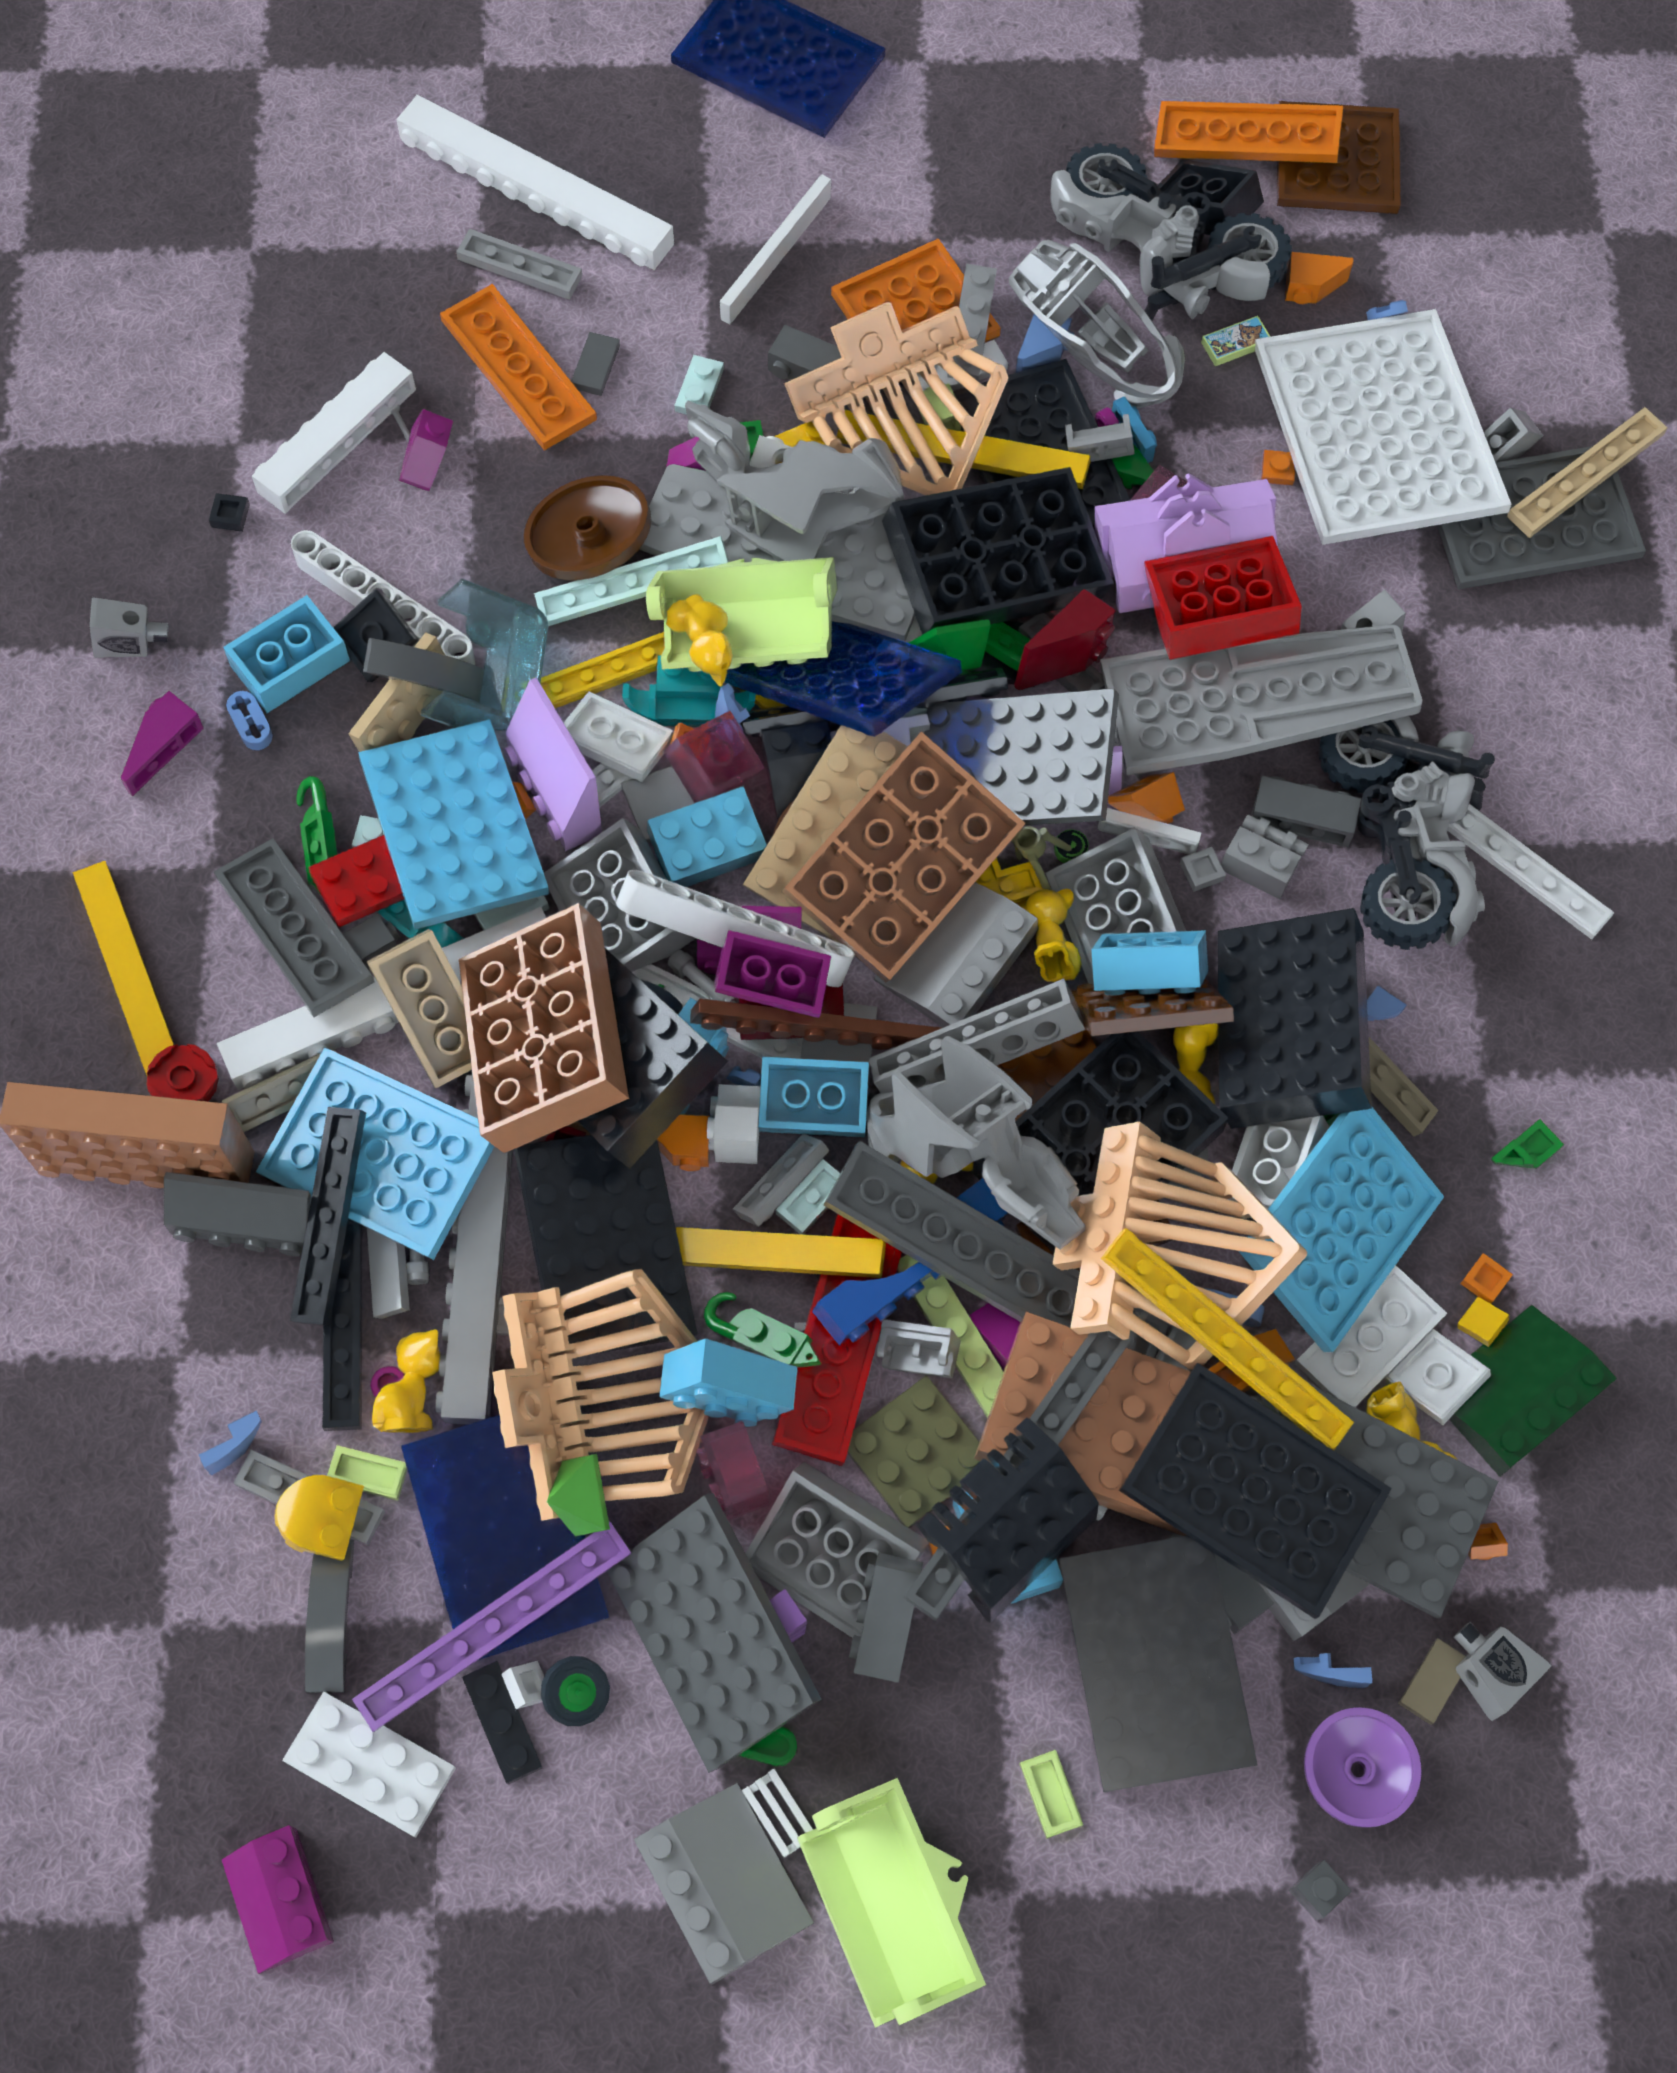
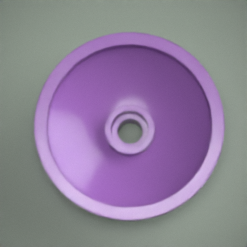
M1349 1708L1336 1712L1321 1722L1312 1733L1306 1747L1304 1771L1311 1794L1325 1812L1342 1823L1363 1828L1387 1824L1401 1816L1410 1807L1417 1795L1421 1781V1762L1418 1750L1405 1728L1385 1713L1369 1708ZM1353 1763H1358L1363 1767L1364 1774L1362 1777L1353 1775L1351 1771Z

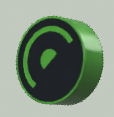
M1073 829L1065 830L1057 836V838L1072 847L1071 851H1065L1054 845L1055 856L1062 863H1066L1078 857L1079 854L1087 852L1089 847L1086 836L1080 831Z

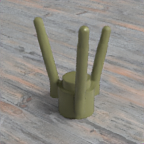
M1025 826L1011 840L1014 844L1016 858L1018 860H1022L1023 857L1028 859L1042 888L1052 890L1038 861V858L1044 854L1046 849L1045 841L1065 851H1071L1072 847L1050 834L1045 827L1038 830L1032 826Z

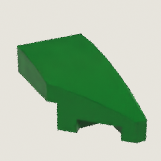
M1134 444L1135 454L1112 458L1120 478H1123V485L1126 489H1132L1136 485L1149 486L1150 491L1154 492L1160 489V482L1156 474Z
M1539 1119L1517 1139H1513L1492 1157L1491 1161L1498 1165L1537 1169L1563 1148L1564 1144Z

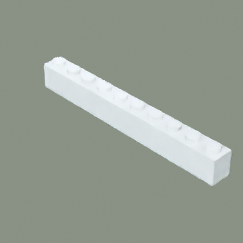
M419 95L415 96L396 119L400 139L407 146L417 147L425 151L432 159L442 160L450 164L457 172L467 173L477 178L482 185L492 186L502 191L509 199H517L527 204L534 212H542L552 217L561 226L568 225L579 231L583 237L590 240L595 239L604 244L610 251L626 255L639 266L645 265L655 270L674 245L672 225Z
M538 907L443 947L442 950L460 984V958L545 919L546 916L542 908ZM373 977V984L316 1017H313L307 1007L303 1006L218 1042L217 1046L237 1090L247 1089L315 1055H321L324 1048L332 1051L342 1046L350 1048L359 1044L365 1036L373 1033L383 1034L393 1029L399 1021L375 977Z

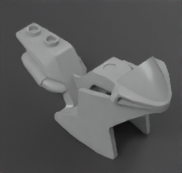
M1049 239L1041 241L1013 270L1009 277V284L1023 305L1029 307L1078 363L1116 389L1113 393L1116 400L1125 396L1130 405L1138 409L1162 403L1171 398L1182 383L1185 363L1184 348L1178 338L1172 335L1164 337L1120 278L1097 256L1076 243L1070 244L1069 248ZM1104 279L1114 286L1127 306L1145 324L1161 347L1167 375L1159 387L1137 382L1130 384L1122 380L1113 369L1101 362L1095 354L1096 352L1112 366L1128 373L1133 368L1136 360L1149 351L1128 324L1108 303L1105 302L1095 314L1084 303V300ZM1077 308L1089 318L1088 322L1078 331V334L1084 340L1061 327Z
M689 400L685 403L688 432L691 437L696 436L699 438L692 449L694 458L721 487L726 488L731 518L725 521L726 526L757 548L780 561L816 559L827 534L886 513L892 502L904 500L898 464L887 443L880 439L869 438L855 447L852 453H840L833 447L815 441L806 442L800 440L796 446L784 450L782 463L770 467L757 468L750 466V446L747 429L744 425L732 417H724L713 412L706 405H698ZM852 488H859L855 493L849 494Z
M946 1036L941 1040L946 1080L916 1088L899 1070L892 1073L893 1092H882L875 1095L871 1099L866 1112L868 1146L896 1163L901 1159L926 1177L934 1173L943 1178L959 1172L973 1161L985 1158L982 1176L988 1187L992 1190L991 1194L995 1196L997 1203L1003 1210L1018 1218L1060 1250L1085 1231V1224L1071 1206V1202L1079 1194L1074 1178L1051 1147H1047L1043 1142L1034 1137L1020 1136L1015 1118L1025 1109L1028 1110L1032 1107V1098L1004 1071L970 1046L950 1036Z

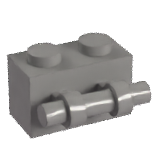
M1248 814L1242 827H1239L1226 850L1221 866L1224 872L1281 899L1296 871L1301 856L1304 855L1309 844L1297 839L1298 835L1291 831L1285 833L1271 826L1270 821L1262 817L1259 820Z

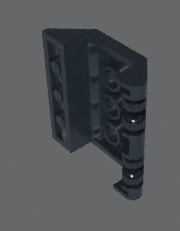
M1027 1417L1014 1428L1016 1435L1010 1432L1004 1438L1008 1448L1023 1461L1017 1468L1002 1453L992 1449L987 1454V1458L991 1463L986 1459H982L959 1481L964 1490L955 1485L949 1491L952 1499L968 1513L962 1521L947 1506L938 1501L932 1509L950 1530L930 1512H927L916 1523V1526L927 1541L945 1552L970 1586L972 1591L968 1594L969 1598L989 1623L1001 1614L1097 1519L1099 1502L1063 1450Z

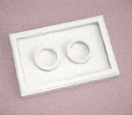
M588 692L564 722L583 755L640 782L644 781L669 748L674 733L673 730L592 692Z

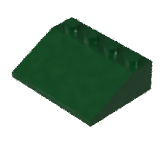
M1531 1305L1507 1324L1489 1347L1483 1344L1471 1354L1473 1358L1490 1369L1491 1376L1449 1420L1498 1476L1501 1477L1617 1378L1592 1350Z

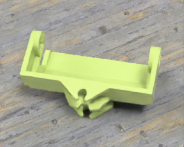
M834 557L779 562L752 558L751 562L745 563L744 559H739L714 567L657 571L647 587L646 604L650 620H664L665 649L661 655L662 670L688 668L692 672L702 671L692 662L689 650L693 642L687 633L674 632L666 625L667 611L671 605L679 600H686L695 594L700 595L705 601L717 604L727 613L728 623L722 633L727 636L733 654L729 669L738 668L744 663H754V666L765 667L774 664V661L787 660L788 664H801L806 662L807 659L828 657L831 650L832 603L837 592Z
M898 1778L829 1806L812 1815L816 1829L800 1835L797 1839L875 2028L895 2018L898 2025L904 2024L986 1985L958 1920L968 1877L964 1875L958 1882H953L948 1877L949 1868H958L962 1865V1862L924 1841Z

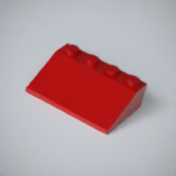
M1273 536L1144 561L1161 638L1169 660L1296 635L1300 632L1302 605Z

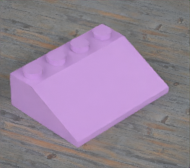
M535 677L529 681L507 728L506 739L508 747L504 748V753L510 766L516 765L520 771L518 772L520 783L523 784L526 791L531 790L534 795L532 801L539 816L545 814L549 821L547 822V828L554 841L560 840L565 851L592 840L602 833L596 777L538 679Z

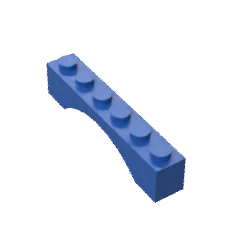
M983 1178L957 1197L960 1201L1005 1227L1002 1221L1008 1215V1212L999 1206L995 1196L991 1194L992 1190ZM918 1262L905 1271L886 1278L867 1281L846 1280L820 1299L812 1312L839 1346L847 1339L854 1343L870 1330L867 1324L877 1317L880 1322L897 1309L895 1305L897 1301L903 1297L908 1301L925 1288L922 1282L930 1276L937 1280L942 1275Z

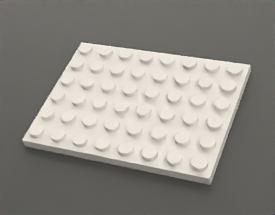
M1436 309L1255 339V352L1322 545L1509 513L1512 504Z

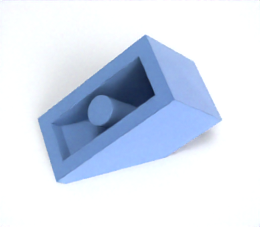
M1035 314L1017 357L1015 373L1059 361L1064 350H1067ZM1068 318L1061 327L1075 335L1074 332L1070 331L1072 318Z

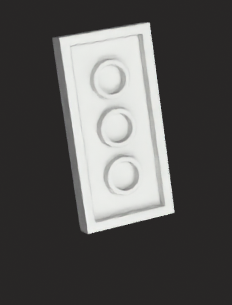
M1395 1265L1334 1352H1323L1314 1342L1294 1364L1324 1392L1356 1407L1447 1315V1312Z
M324 1691L282 1760L415 1838L456 1769L452 1764L385 1726L372 1732L359 1711Z

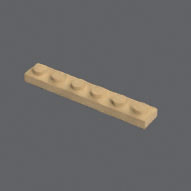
M1644 407L1511 508L1507 517L1529 538L1660 439L1668 427Z

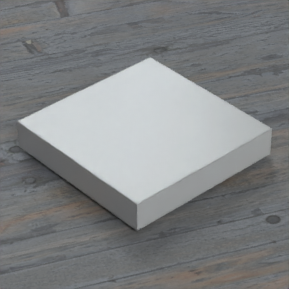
M1432 1329L1385 1377L1388 1385L1401 1382L1405 1392L1411 1397L1415 1405L1441 1425H1444L1491 1376V1372L1485 1365Z

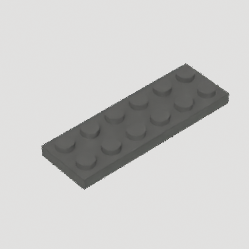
M274 838L214 871L223 889L313 1017L320 1015L374 983L370 971Z

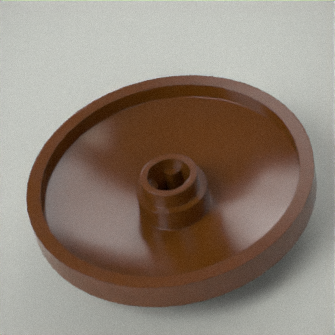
M607 475L581 478L554 490L535 507L524 529L525 548L533 564L548 576L562 580H583L597 577L621 566L640 549L650 531L651 511L643 492L626 479Z

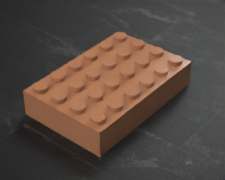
M920 732L787 884L782 893L798 907H802L806 914L837 941L852 949L855 956L886 983L892 979L1026 823L924 733Z
M577 903L459 959L480 1136L503 1153H506L629 1099L601 923L583 906Z
M7 1082L0 1113V1127L22 1152L28 1162L38 1171V1174L45 1177L57 1178L60 1173L73 1174L74 1178L83 1181H94L95 1177L108 1178L112 1183L121 1185L130 1184V1180L144 1181V1184L149 1187L164 1188L165 1172L249 1183L255 1151L226 1103Z
M1029 1312L1025 1313L1020 1322L974 1457L975 1460L981 1461L986 1459L991 1463L987 1458V1454L992 1449H996L1003 1455L1006 1453L1008 1446L1004 1438L1010 1432L1016 1435L1014 1428L1026 1417L1030 1419L1089 1334L1079 1335L1071 1330L1070 1327ZM1126 1348L1058 1446L1063 1450L1100 1506L1179 1535L1187 1536L1120 1492L1119 1489L1191 1371Z

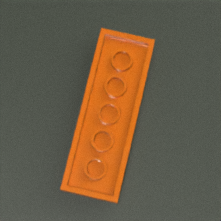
M1161 101L1154 157L1337 163L1343 106Z
M493 284L440 313L443 324L544 451L597 420L595 410Z

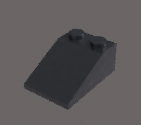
M1182 159L1157 185L1162 192L1170 194L1176 200H1182L1186 194L1192 192L1202 193L1208 197L1210 209L1208 218L1205 221V235H1210L1214 231L1215 225L1218 222L1222 224L1224 218L1228 216L1236 217L1238 213H1245V215L1251 216L1264 203L1258 174L1255 170Z
M827 720L761 732L762 753L777 822L784 810L796 799L832 741Z

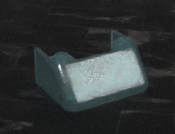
M461 579L438 599L437 605L467 616L465 628L468 637L475 644L487 648L479 703L445 690L421 709L420 716L453 728L490 719L494 731H506L529 681L536 677L541 684L548 620L545 614L536 607Z

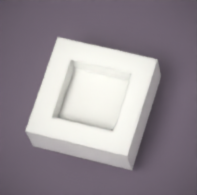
M538 1661L511 1667L502 1673L516 1709L542 1702L541 1684L544 1675Z

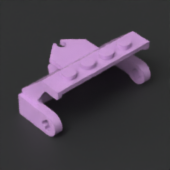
M1188 473L1186 474L1188 482L1184 487H1177L1179 478L1175 475L1149 498L1095 506L1094 532L1112 578L1115 576L1116 607L1118 612L1124 613L1154 608L1144 561L1273 536L1277 544L1274 523L1276 497L1268 480L1263 479L1211 487Z

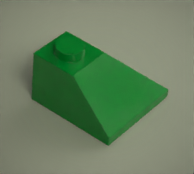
M986 619L936 627L900 647L901 653L934 679L970 673L982 665L991 627L990 621Z

